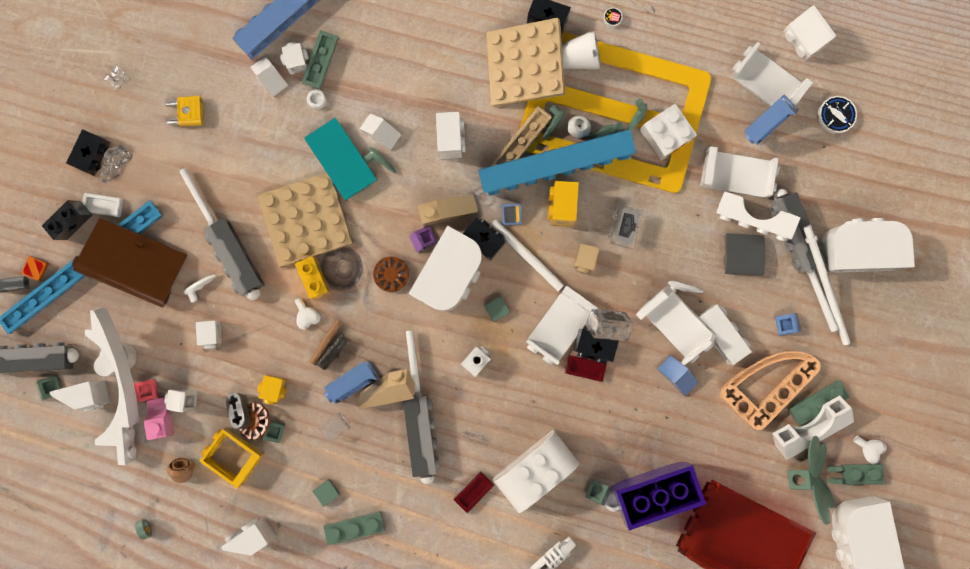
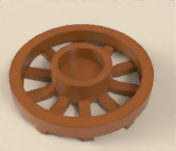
M393 256L385 257L374 268V281L380 289L386 292L399 291L409 280V269L400 258ZM390 260H396L393 267H391ZM384 261L388 262L387 268L382 264ZM398 262H400L403 266L396 269ZM381 266L384 269V272L377 271L378 267ZM405 269L406 275L399 274V271ZM377 274H383V277L377 279ZM399 277H405L403 283L398 279ZM386 279L384 286L379 284L380 281ZM397 281L401 286L395 288L394 282ZM389 282H391L392 289L386 288Z
M251 403L248 404V410L252 407V414L249 411L250 424L245 429H239V431L245 438L257 440L268 431L270 414L264 405ZM257 406L259 407V410L255 414V408ZM262 410H263V412H264V414H265L264 416H261V415H260V413H261ZM260 427L263 428V430L261 431V433H260L259 430H258ZM253 430H255L257 436H253Z

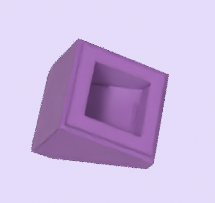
M430 226L414 231L409 236L417 252L438 243Z

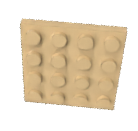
M559 18L486 32L490 95L493 107L565 95Z
M327 173L257 195L279 267L282 268L311 256L316 257L353 245L335 185Z

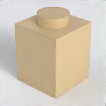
M582 243L579 245L573 266L577 268V272L588 274V272L594 271L600 248Z

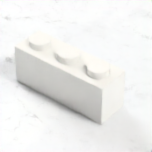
M718 304L712 305L698 315V317L716 335L713 344L728 365H734L752 352L749 349L750 344L744 337L739 335V329L732 321L730 322L726 317L728 315L726 310L722 306H718Z

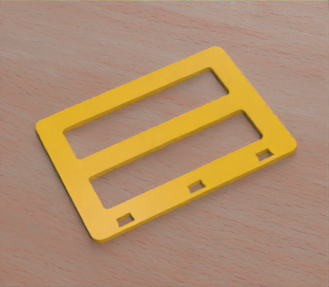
M563 32L561 36L562 44L579 36ZM597 41L601 63L687 86L689 91L682 114L695 133H697L711 82V75L707 71ZM565 86V95L527 101L521 126L537 106L544 110L547 102L630 124L638 108L631 104ZM647 109L644 118L636 127L641 128L643 124L660 113ZM540 133L526 152L532 154L542 153L543 151L536 150L538 144L548 146L549 151L575 144V142L550 135L544 140V134ZM695 138L671 154L668 167L666 168L631 158L621 161L615 158L612 159L613 163L604 165L603 168L594 166V168L588 170L666 192L677 193L683 184ZM650 176L661 178L660 184L648 181Z

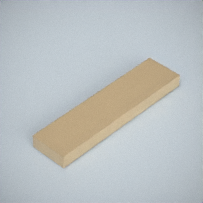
M537 106L491 166L520 159L553 117Z

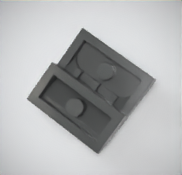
M726 233L724 237L725 274L763 276L765 269L764 235Z

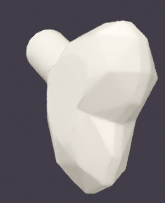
M301 297L295 300L299 309L296 321L300 329L306 330L311 324L320 322L321 316L318 311L311 307H306Z
M858 435L853 439V442L863 448V455L867 462L871 464H877L880 461V455L887 450L886 444L880 440L865 441Z

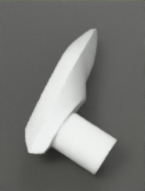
M216 274L205 277L184 290L183 293L185 295L188 294L191 303L198 300L195 291L202 289L216 277Z
M677 281L668 282V285H670V288L675 293L677 289L683 292L703 293V290Z

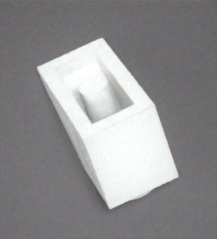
M168 390L164 400L166 409L176 412L194 411L196 409L197 391Z

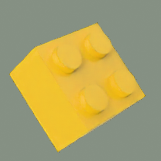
M555 181L554 185L550 186L548 201H552L547 211V220H550V225L573 227L577 218L579 182Z

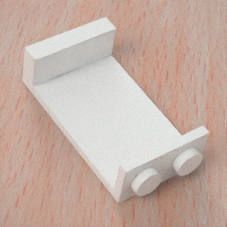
M759 42L754 47L749 46L743 53L745 56L743 61L738 60L733 66L732 70L734 73L730 77L770 107L784 94L796 105L813 82L808 78L800 82L757 50L760 45Z
M711 146L706 150L700 187L765 199L775 194L777 189L775 177L780 169L778 158H773L769 161L717 152L718 148Z
M668 285L636 313L640 320L647 316L684 356L681 362L683 365L689 361L691 363L695 362L700 357L699 353L703 350L707 352L714 346L713 341L716 335Z
M566 286L525 342L528 344L527 349L534 354H537V352L544 356L542 359L552 366L553 363L558 365L562 356L577 337L578 330L583 329L598 308Z

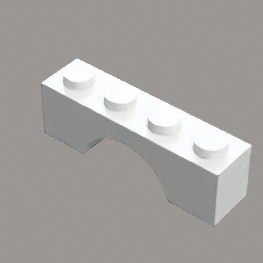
M724 191L716 212L721 214L720 219L729 222L731 218L739 221L738 225L748 229L752 225L757 227V232L768 235V232L776 234V239L785 242L787 239L792 240L801 218L780 211L771 219H756L747 212L743 197Z
M841 396L832 399L822 406L817 417L808 424L800 427H793L788 424L772 433L776 448L786 460L809 448L810 441L814 436H817L820 442L854 422L852 408Z

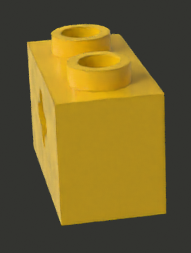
M311 256L295 263L309 299L316 300L331 293L317 258Z

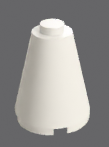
M595 31L588 32L562 44L564 69L598 70L601 68Z

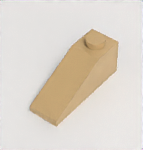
M474 194L417 205L423 227L478 213Z
M408 369L389 372L360 392L359 410L414 399L416 384Z

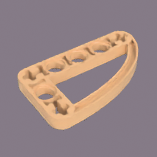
M804 352L776 353L752 363L737 373L721 388L720 397L751 428L762 430L820 371L821 365L814 356ZM786 359L801 360L757 407L737 388L746 378L772 363ZM807 363H814L812 365L813 370H807L805 374L800 371V369L805 371L809 367ZM796 374L802 377V382L799 385H795L792 380ZM782 388H786L789 392L786 399H782L779 395V391ZM726 390H733L732 395L735 398H739V396L741 398L736 401L732 397L726 398ZM741 402L748 404V410L745 413L740 412L738 408ZM768 402L775 404L776 408L772 413L766 410ZM760 410H762V412H763L765 415H767L768 418H766L765 416H763V417L759 420V421L761 422V424H760V425H758V424H755V425H754V423H755L754 417H757V418L761 417L763 414L760 413Z

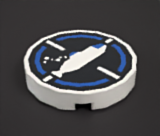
M830 97L819 107L818 121L821 127L829 133H845L855 124L857 110L852 101L846 97Z

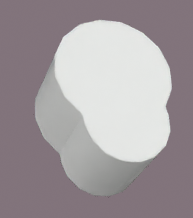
M121 343L129 368L131 369L136 362V351L131 345ZM101 350L99 357L94 363L95 372L100 376H116L111 362Z

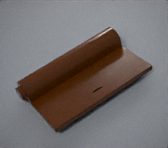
M99 218L80 255L73 259L72 266L74 267L73 270L77 273L163 308L168 302L171 294L170 289L187 258V254Z

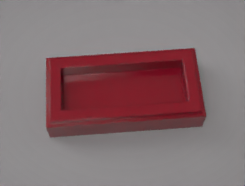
M569 355L565 374L603 382L607 364Z
M480 471L453 500L468 513L494 487V484Z

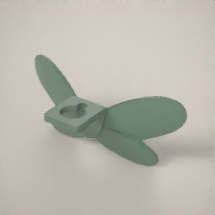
M814 436L810 441L808 450L809 470H789L787 472L790 489L813 490L814 502L819 517L824 524L828 525L831 522L829 508H833L835 502L829 488L819 477L826 458V445L824 443L820 444L819 438ZM794 475H801L802 478H806V482H803L802 485H797L793 480Z

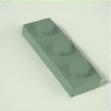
M320 30L302 79L303 85L321 90L339 40L337 35Z
M836 380L789 407L788 410L796 424L801 426L815 418L825 403L838 396L846 400L849 398V395L840 380Z
M381 511L323 526L327 545L385 531Z

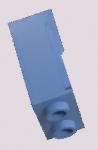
M784 94L744 131L746 133L745 137L750 143L759 145L791 114H796L799 109Z
M364 361L324 387L326 390L324 394L330 403H341L342 400L347 399L373 382V379L378 380L380 377L370 361Z

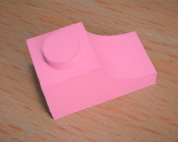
M165 397L146 401L147 417L144 421L147 440L174 435L170 410L166 409Z

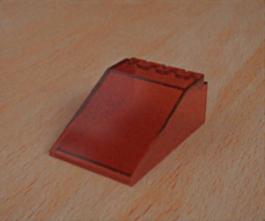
M713 479L711 482L706 481L702 490L703 495H705L706 505L692 510L696 514L695 516H689L684 527L687 533H681L676 543V546L679 547L677 550L679 553L704 569H800L816 532Z

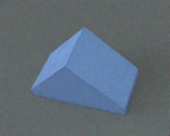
M671 355L657 368L684 396L698 384L691 371Z

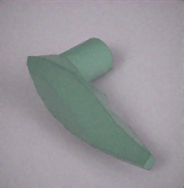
M642 99L636 100L635 104L638 110L626 130H632L644 118L647 112V104H644Z
M555 105L550 107L549 110L555 116L543 136L544 140L562 121L566 110H560Z
M619 122L606 125L595 132L589 133L588 137L598 138L616 133L623 129V124Z
M369 148L370 152L363 157L367 164L375 158L379 164L394 174L396 173L393 166L376 149Z

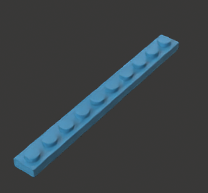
M149 200L118 224V226L141 234L161 219L163 214ZM73 260L0 316V324L7 334H13L86 277L73 270Z

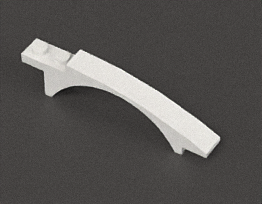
M100 307L90 310L92 329H86L85 336L97 344L111 362L118 382L119 399L113 421L107 430L95 439V445L116 446L118 465H126L136 459L137 453L134 441L135 430L133 429V425L140 422L136 392L128 360L114 323L106 307Z

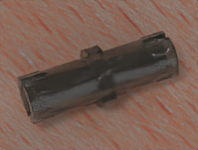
M340 334L333 344L326 348L327 351L316 364L323 370H326L333 360L340 356L339 353L350 340L343 334Z

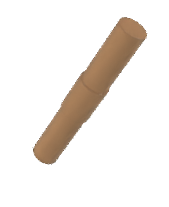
M338 320L334 322L311 358V364L317 365L343 323Z

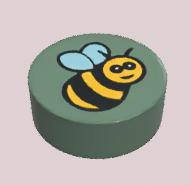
M146 519L136 522L135 530L140 539L145 540L152 536L151 526Z

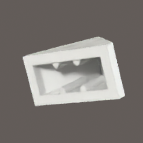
M266 56L251 66V69L273 97L288 86Z
M370 114L360 127L361 131L390 150L401 136L388 122L373 114Z

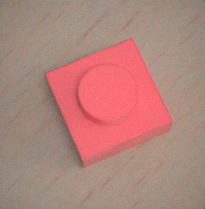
M156 379L134 383L138 402L159 398Z

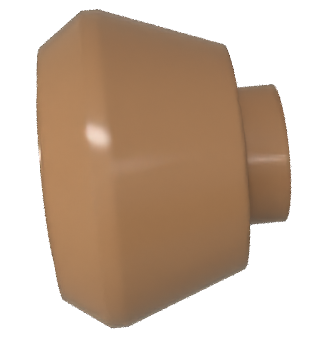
M177 458L167 466L168 475L177 483L187 482L194 470V463L188 458Z

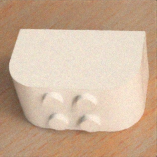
M864 218L852 219V221L845 222L843 225L828 230L820 242V249L826 261L824 265L827 273L899 271L915 267L912 234L907 226L898 221H884V218H873L871 221H865Z
M447 226L411 288L409 295L440 312H448L455 309L462 299H467L471 292L469 288L471 283H476L480 276L479 269L482 257L478 244L471 238Z
M551 430L493 477V482L515 510L521 513L569 476L579 466L580 462L557 433Z
M869 496L844 501L834 509L832 514V537L837 544L836 556L843 569H905L890 501L876 496Z

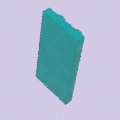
M336 117L304 137L345 201L377 181Z

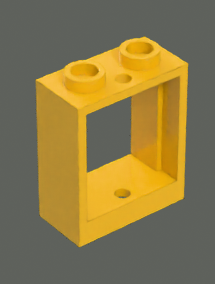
M219 429L212 438L214 440L210 446H206L202 451L201 455L203 457L199 462L238 489L243 486L265 454L231 429ZM226 437H229L252 454L237 476L212 459Z

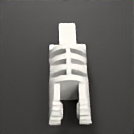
M567 537L562 542H557L530 569H540L545 564L547 566L544 569H555L571 555L570 551L576 546L575 542L570 537Z

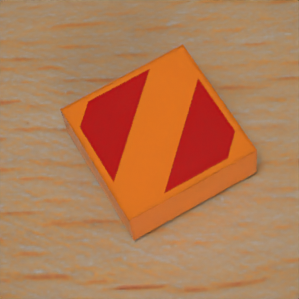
M28 256L21 274L42 281L49 264Z

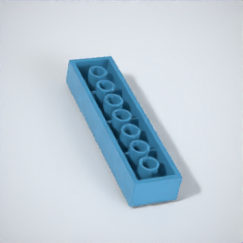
M624 130L478 169L483 191L490 196L500 193L499 189L506 188L507 191L519 188L518 184L525 183L528 186L537 183V179L540 178L546 181L556 178L555 174L561 173L564 176L575 173L574 169L577 168L584 171L594 168L593 164L596 163L602 166L613 163L612 159L615 158L620 161L632 158L631 154L636 153L631 130Z

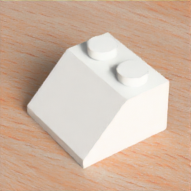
M814 5L791 22L783 31L785 38L796 48V53L804 61L822 50L836 37V34Z
M105 380L88 381L50 392L52 397L74 410L83 409V412L104 408L103 404L110 403Z

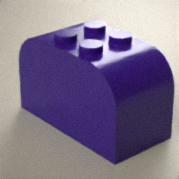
M688 462L669 464L622 480L612 486L624 524L629 531L706 505L694 467Z

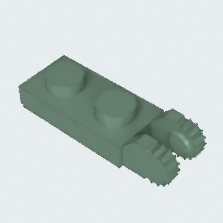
M883 464L827 466L828 471H841L842 478H828V483L884 484Z

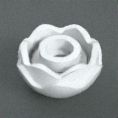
M574 116L569 120L568 132L573 137L583 138L589 135L591 124L586 117Z

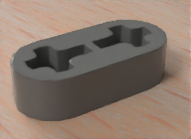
M234 392L229 394L226 399V406L231 426L244 429L250 424V414L246 398L241 393Z

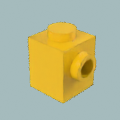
M264 375L263 381H260L257 388L258 398L264 399L263 403L274 405L275 402H281L287 393V388H285L287 379Z

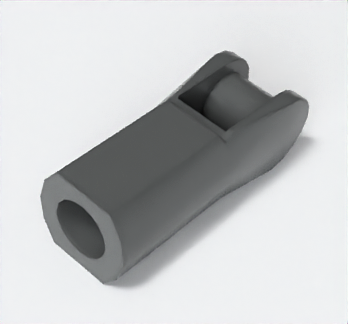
M20 276L0 279V293L29 289L28 277Z

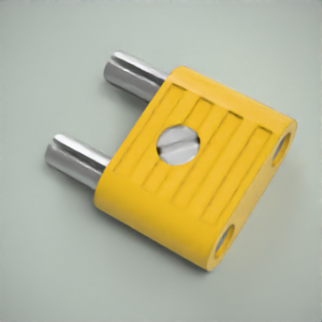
M201 95L177 97V100L165 101L166 107L177 106L178 118L166 119L167 125L184 127L204 124L203 99Z

